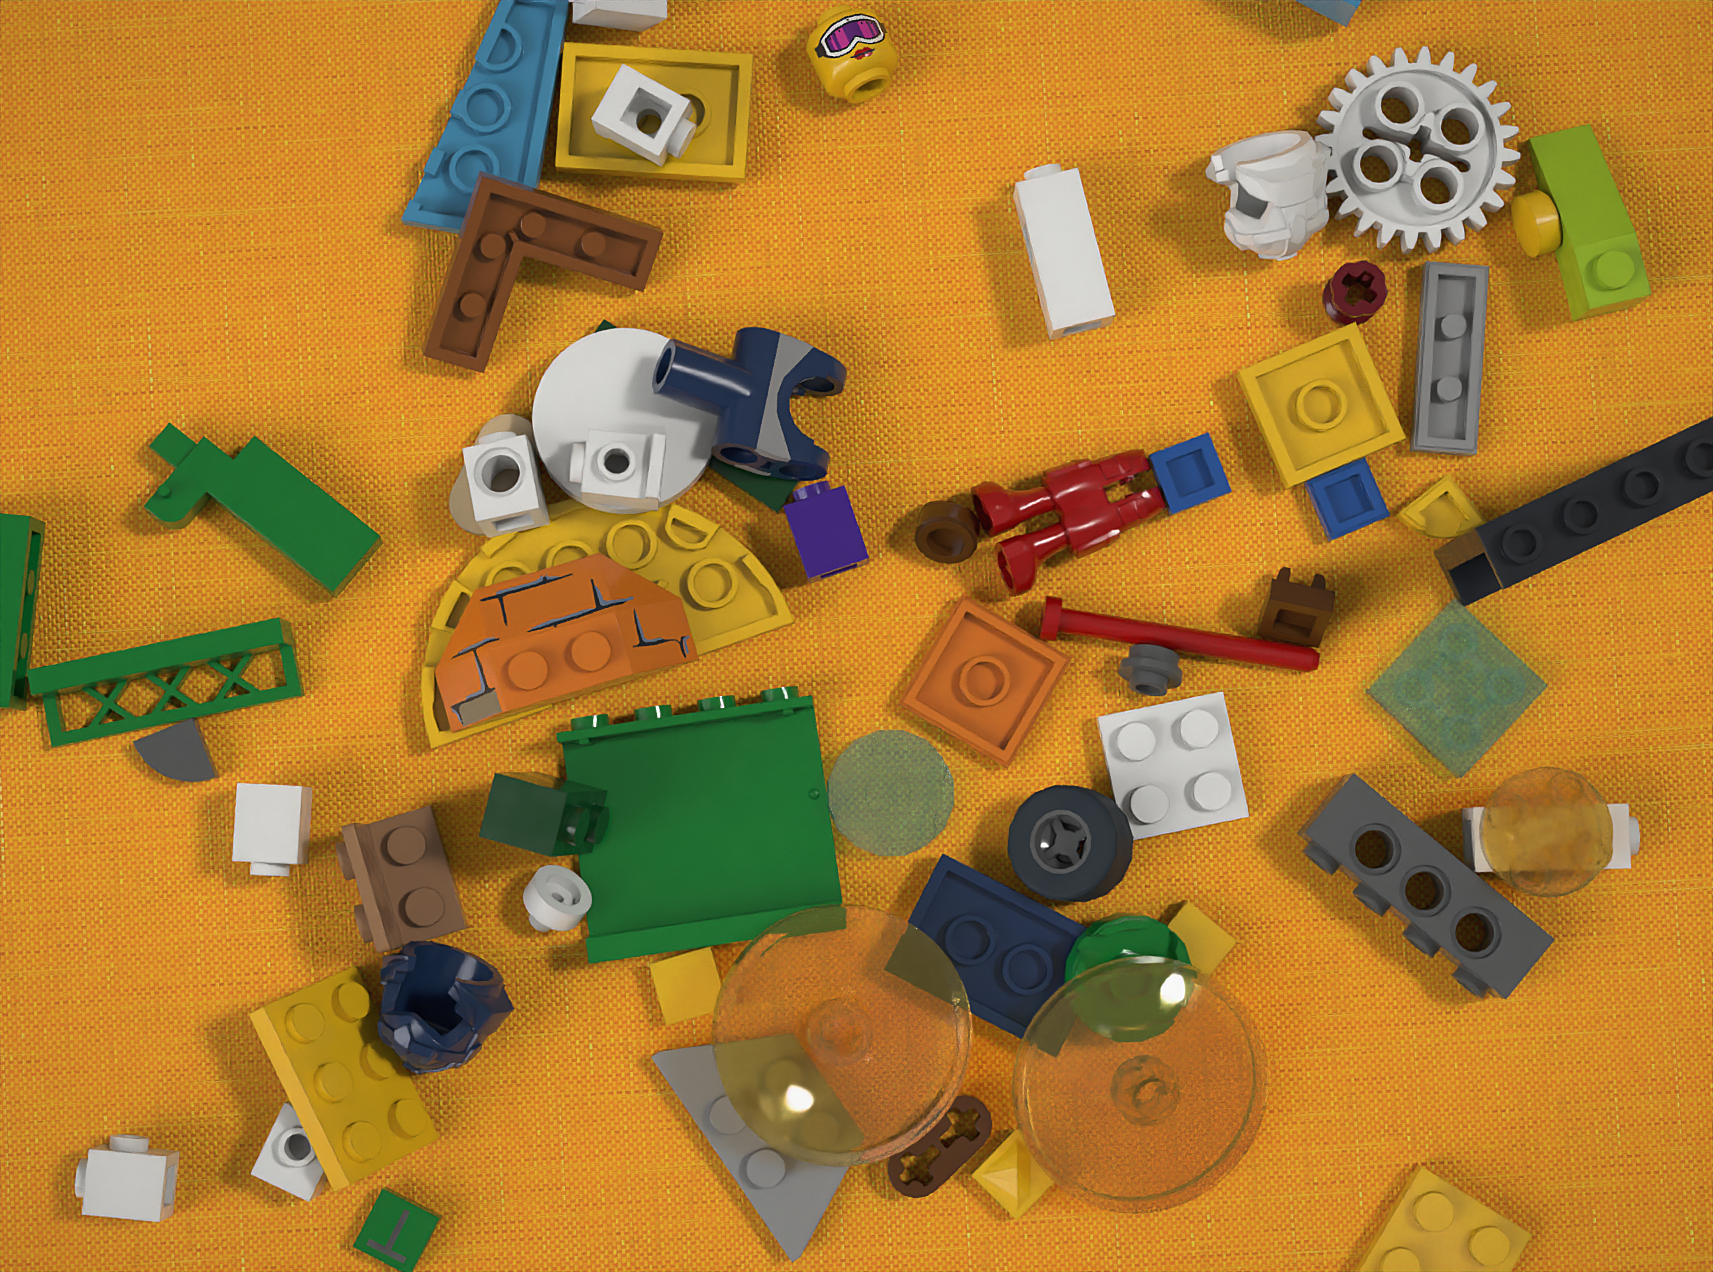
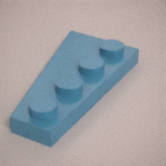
M500 0L475 55L476 62L463 90L459 91L450 110L451 117L437 148H433L423 170L425 174L413 200L410 199L401 218L404 225L459 234L480 171L533 188H539L572 2L568 0Z

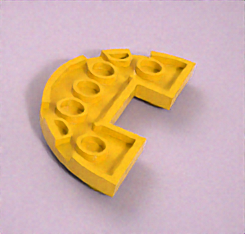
M574 498L547 506L549 525L495 536L487 541L458 578L452 581L440 602L431 624L432 631L426 650L425 664L422 666L421 673L422 708L431 749L435 750L555 708L554 704L461 732L452 733L434 671L475 589L601 553L682 599L698 657L795 624L785 598L771 575L756 556L718 524L694 511L672 503L659 508V511L615 514L588 507Z

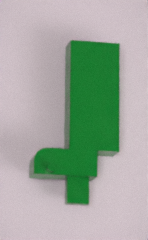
M169 422L149 445V448L175 469L144 505L148 514L168 529L179 530L188 526L212 499L335 598L341 594L383 544L378 533L256 436H253L241 452L232 459L205 436L196 444Z

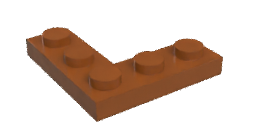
M480 171L421 347L423 356L484 373L523 256L644 292L664 234L660 227Z

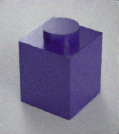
M822 481L805 486L792 493L795 502L784 505V510L809 584L869 564V556L844 485L831 490L829 481Z

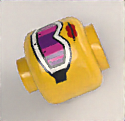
M846 4L830 8L820 15L817 19L818 27L810 34L806 50L826 93L838 99H847L849 103L855 104L869 101L885 92L891 86L893 81L891 76L898 66L899 59L880 16L872 10L866 8L852 9L850 5Z

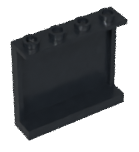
M1713 416L1480 525L1433 551L1460 608L1501 589L1504 590L1712 492Z

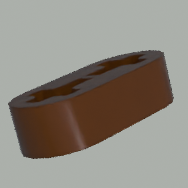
M960 1093L949 1096L935 1107L890 1153L887 1169L889 1180L894 1188L904 1196L920 1198L930 1195L944 1184L990 1137L992 1121L990 1112L985 1104L974 1095ZM956 1107L963 1113L972 1107L977 1110L979 1115L974 1120V1124L979 1132L975 1137L969 1139L961 1133L947 1146L939 1140L952 1125L947 1115L951 1109ZM932 1145L940 1151L927 1166L932 1176L929 1181L923 1184L921 1180L913 1178L906 1183L901 1179L900 1175L905 1170V1166L900 1158L909 1151L913 1156L919 1157Z

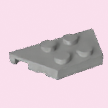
M791 1031L686 1048L660 1050L651 1058L793 1263L801 1257L862 1144L864 1136Z

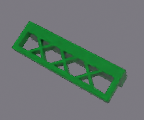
M280 617L26 670L31 695L42 697L51 746L53 748L305 696L291 623ZM280 650L286 686L260 690L242 678L256 655ZM242 658L234 671L219 663ZM209 665L228 677V680L214 701L198 703L180 691L195 667ZM179 671L171 684L157 676ZM147 678L166 692L151 714L136 716L119 705L118 701L133 680ZM117 684L109 697L95 689ZM237 684L250 692L229 697ZM84 691L103 703V706L89 727L66 731L59 696ZM175 697L188 705L166 710ZM112 710L125 718L104 723Z

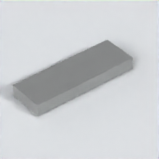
M1426 261L1422 265L1410 452L1471 457L1477 454L1489 266Z

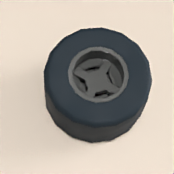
M1053 785L1035 792L1018 808L1009 827L1007 850L1014 872L1028 889L1047 899L1088 902L1107 895L1123 880L1132 861L1134 837L1127 816L1113 799L1095 790L1080 786ZM1081 841H1083L1082 849L1080 852H1078L1081 846Z

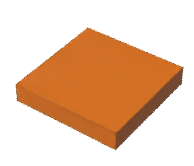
M962 594L898 705L1008 769L1072 658Z

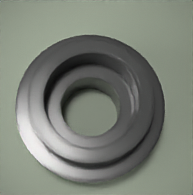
M1149 644L1131 646L1128 658L1121 660L1118 672L1123 679L1129 682V688L1132 691L1147 696L1166 695L1167 689L1179 687L1183 678V671L1178 667L1179 655L1170 649Z

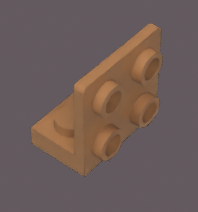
M426 806L370 824L351 823L341 826L344 841L336 843L337 857L345 879L347 881L356 879L362 904L354 906V914L360 935L365 944L374 941L377 952L381 953L401 949L410 941H427L469 928L433 806Z

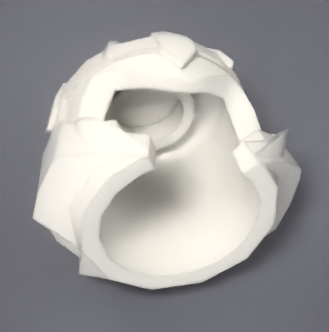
M1284 130L1241 139L1214 152L1211 155V162L1206 168L1205 173L1208 179L1226 185L1231 189L1230 209L1225 213L1226 220L1224 224L1227 238L1241 251L1250 249L1258 253L1259 258L1282 261L1296 256L1297 251L1302 249L1314 233L1323 229L1329 219L1325 187L1331 149L1320 141H1314L1307 131Z

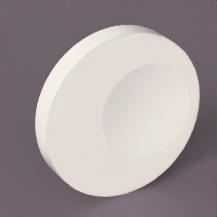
M614 328L590 334L562 351L548 367L539 383L532 412L533 433L539 457L555 483L569 496L588 507L615 514H637L652 511L581 502V483L569 482L573 444L586 445L588 428L653 436V433L666 434V451L659 508L670 504L686 493L698 481L712 457L711 446L718 416L653 393L652 379L655 366L664 346L670 340L665 336L635 328ZM610 455L605 460L604 466L609 472L619 474L624 472L630 463L625 456Z

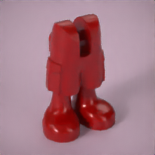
M1144 449L1127 450L1096 460H1090L1089 458L1071 460V462L1042 471L1041 486L1022 491L1006 490L1001 485L991 481H984L971 487V498L975 512L983 530L990 538L1006 533L1019 524L1048 512H1053L1058 516V522L1027 534L1016 535L995 544L994 554L999 572L1013 597L1028 593L1034 587L1039 567L1056 553L1066 549L1069 554H1073L1077 559L1083 558L1104 547H1109L1120 538V534L1154 518L1167 508L1159 487L1125 495V499L1110 504L1107 498L1106 489L1118 484L1121 487L1135 477L1151 470Z

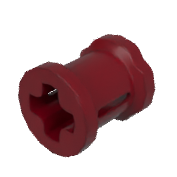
M1366 260L1356 263H1345L1334 273V276L1327 282L1324 288L1322 304L1326 314L1333 322L1342 326H1347L1356 322L1357 326L1366 323L1382 307L1388 295L1385 275L1375 264ZM1358 282L1365 290L1362 293V299L1353 306L1348 304L1344 298L1348 293L1347 288Z

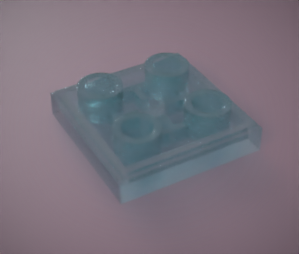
M1454 598L1446 604L1365 692L1459 779L1473 767L1548 685Z

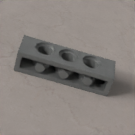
M1355 773L1346 774L1342 777L1296 833L1309 843L1302 852L1313 863L1331 876H1333L1338 868L1358 884L1352 894L1360 902L1380 917H1383L1388 910L1391 911L1407 925V928L1402 933L1404 938L1430 958H1433L1438 951L1458 967L1451 976L1481 1000L1487 993L1496 998L1507 999L1555 940ZM1367 831L1377 833L1383 839L1386 847L1384 859L1374 868L1362 865L1355 853V845L1358 838ZM1418 872L1428 875L1435 886L1434 899L1423 909L1413 907L1408 902L1405 894L1408 880ZM1472 913L1482 921L1485 934L1481 944L1475 949L1468 951L1458 943L1455 931L1459 920L1465 915Z

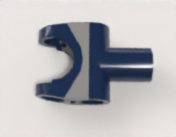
M746 327L738 330L735 334L730 359L674 338L670 339L664 346L656 363L652 388L654 394L718 416L711 446V452L717 459L760 475L792 481H813L826 476L830 456L823 448L814 445V440L803 434L795 425L790 413L791 394L804 396L805 393L817 396L838 395L844 390L847 371L840 361L804 341L766 328Z

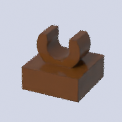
M1282 567L1277 578H1272L1259 614L1256 635L1319 648L1333 613L1335 591L1325 590L1326 582L1324 576L1316 573L1311 586L1289 582L1291 569Z

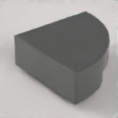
M195 718L133 741L136 750L144 761L166 777L187 782H205L220 778L199 723Z

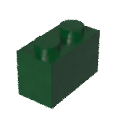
M537 771L495 773L479 837L550 857L592 853L594 844H599L602 841L609 822V808L604 806L607 791Z

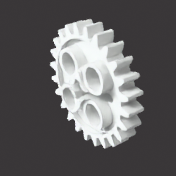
M1422 46L1414 63H1408L1404 51L1399 47L1391 55L1389 68L1376 55H1373L1366 64L1368 78L1353 68L1344 78L1351 93L1339 88H1333L1327 99L1338 112L1321 111L1317 117L1316 123L1331 132L1330 134H1322L1314 138V141H1320L1331 149L1327 176H1331L1332 181L1325 187L1327 199L1340 196L1343 200L1334 218L1338 221L1354 213L1359 218L1354 236L1360 237L1370 227L1377 229V248L1383 249L1394 235L1400 237V246L1403 254H1409L1414 248L1417 238L1421 237L1428 252L1435 253L1440 247L1441 233H1444L1448 240L1456 246L1465 239L1462 222L1472 230L1479 232L1487 224L1480 208L1488 212L1497 213L1504 205L1503 200L1493 189L1509 190L1515 183L1516 179L1501 170V167L1514 165L1520 159L1521 154L1515 150L1503 147L1504 143L1512 140L1519 133L1518 127L1500 125L1499 119L1510 109L1511 105L1509 102L1491 105L1487 98L1497 85L1494 80L1480 87L1472 83L1477 70L1476 64L1472 63L1460 74L1452 71L1454 65L1453 52L1449 51L1439 65L1431 64L1428 47ZM1388 98H1396L1403 101L1409 108L1410 121L1398 124L1388 120L1382 113L1381 101ZM1456 119L1464 123L1469 131V143L1457 145L1449 142L1442 133V121ZM1370 129L1375 135L1384 140L1367 139L1363 136L1362 130ZM1411 139H1416L1422 143L1420 153L1424 156L1419 162L1409 159L1410 148L1407 145ZM1368 156L1382 159L1389 168V180L1382 183L1368 180L1361 172L1360 160ZM1447 161H1461L1467 164L1468 172H1460ZM1433 177L1443 181L1449 191L1448 203L1434 204L1426 200L1420 188L1421 179Z

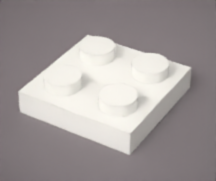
M1223 691L1096 718L1113 801L1127 816L1134 837L1133 840L1249 817Z

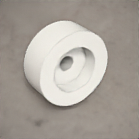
M546 865L538 869L525 887L523 901L530 913L529 922L536 930L541 932H548L550 929L568 931L575 928L592 904V896L586 883L577 874L562 866Z

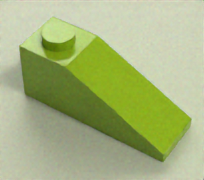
M1582 125L1529 138L1527 145L1538 188L1547 194L1554 203L1561 223L1562 239L1555 254L1573 322L1637 306L1652 295L1635 229L1591 125Z

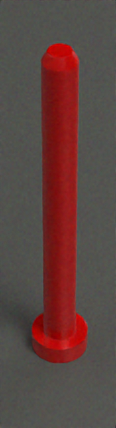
M1048 595L1044 598L1039 625V639L1054 642L1057 633H1064L1133 645H1156L1176 652L1307 673L1317 670L1320 660V653L1311 647L1063 608L1061 597Z

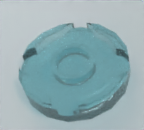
M878 730L854 740L836 758L827 780V807L837 830L854 847L876 856H905L927 846L945 828L954 806V779L943 757L926 739L904 730Z

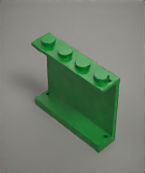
M798 686L780 687L760 691L761 703L736 706L735 695L697 700L698 712L674 716L671 705L645 707L633 710L635 721L613 725L609 724L608 714L584 716L570 719L572 731L556 733L557 742L563 746L567 780L607 791L604 806L609 808V822L605 835L599 844H594L592 853L578 854L581 879L588 886L592 896L591 907L586 912L589 937L585 938L589 964L846 926L812 695L799 697Z

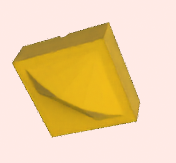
M1016 1128L971 1172V1176L1017 1221L1062 1175Z

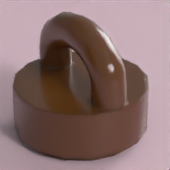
M936 500L924 504L918 516L915 531V543L918 550L927 558L939 563L953 564L965 561L977 549L980 531L979 519L967 507L955 502Z

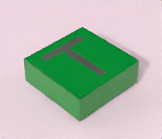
M385 1186L382 1188L353 1247L401 1272H414L442 1215Z

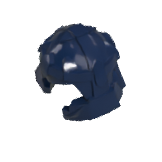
M410 941L400 952L383 956L382 969H380V984L384 985L378 1019V1034L383 1043L391 1047L402 1060V1066L414 1073L442 1072L453 1068L458 1069L467 1064L480 1052L482 1044L488 1035L495 1033L514 1010L504 989L506 986L503 984L504 979L498 969L474 954L454 946L432 941Z

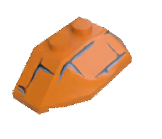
M596 553L475 589L434 672L452 733H457L699 661L682 599L601 553Z

